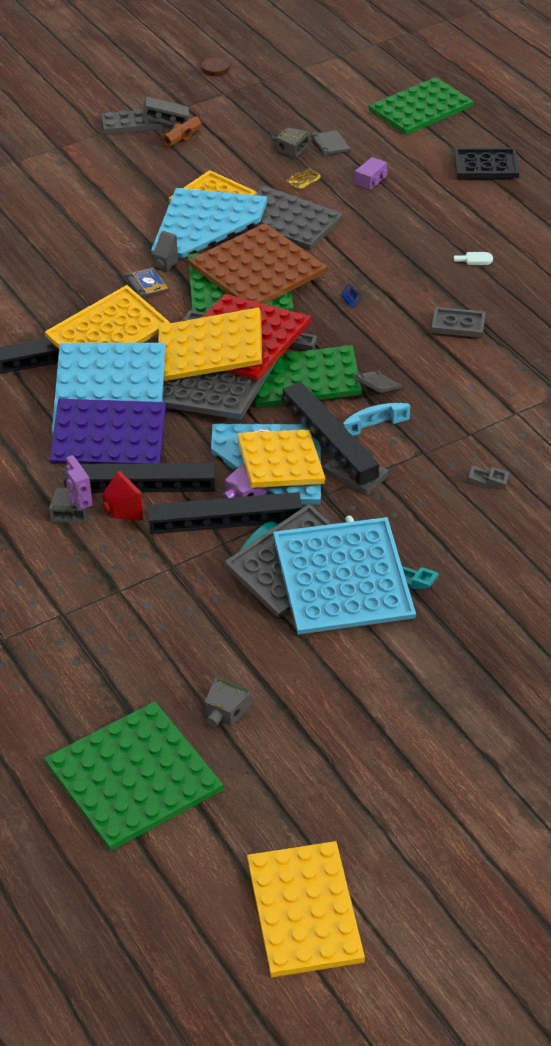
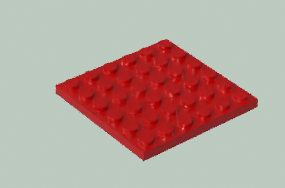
M224 294L203 317L260 307L262 364L225 370V372L258 381L312 322L311 316Z

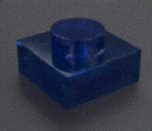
M348 284L340 296L350 307H353L357 304L361 294L351 284Z

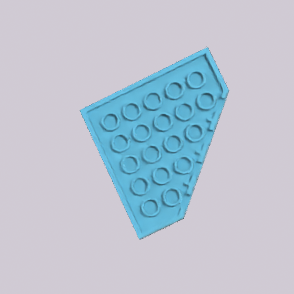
M176 188L152 246L151 254L153 255L162 231L177 235L178 258H185L188 256V253L194 250L196 252L202 250L213 241L217 243L227 238V235L232 232L236 234L246 229L247 225L257 224L263 216L267 204V196Z
M213 424L211 454L222 458L224 463L232 469H237L244 463L237 441L238 433L253 432L259 429L272 431L308 429L303 427L302 424ZM312 437L321 464V445L315 437ZM321 484L268 487L269 495L299 492L302 505H321Z

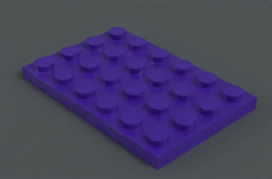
M58 399L50 464H67L66 457L71 455L76 458L79 464L161 463L166 402Z

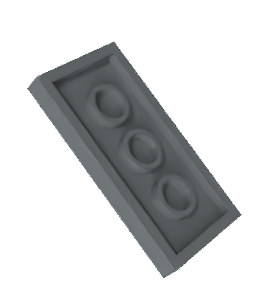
M141 109L101 114L104 134L163 129V123L143 119Z

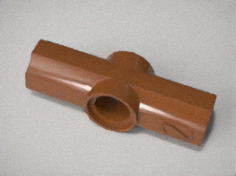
M195 116L183 124L176 123L170 132L162 136V141L167 147L174 145L182 139L187 141L192 133L202 127V122Z

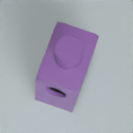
M243 463L226 478L225 492L222 494V498L268 495V487L251 488Z

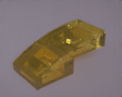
M309 168L302 174L296 172L286 181L296 189H301L321 179V176L318 172Z

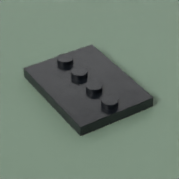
M455 148L454 150L457 178H519L515 148Z

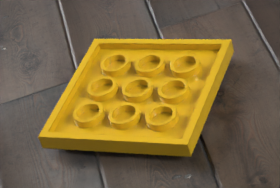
M210 170L184 187V189L247 195L257 194L256 191Z
M309 430L237 434V441L251 488L325 483V475Z

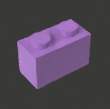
M371 157L355 171V184L371 190L387 176V162Z

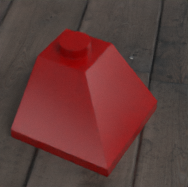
M121 471L117 472L102 494V507L104 511L117 519L143 520L141 491Z

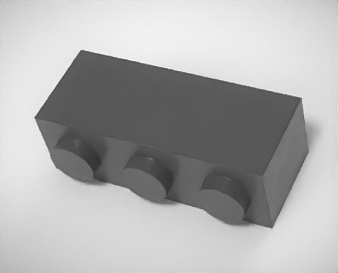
M146 96L142 107V118L172 126L176 123L183 124L188 121L189 107Z

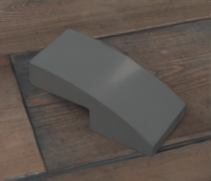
M472 465L466 483L489 488L506 487L509 472L495 467H491L490 471Z

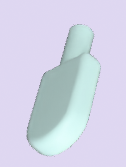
M467 252L466 255L454 256V262H466L467 265H489L493 262V256L488 252Z

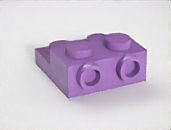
M73 455L66 457L67 466H65V470L68 475L66 484L70 490L68 494L70 503L74 504L78 510L92 506L89 476Z

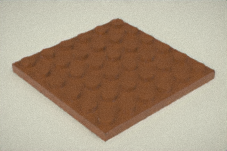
M266 223L189 260V266L228 295L266 304L328 272V266Z

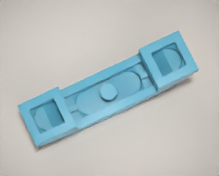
M387 403L372 406L350 416L343 422V426L352 436L361 434V428L388 420H391L393 424L410 419V405L408 403Z

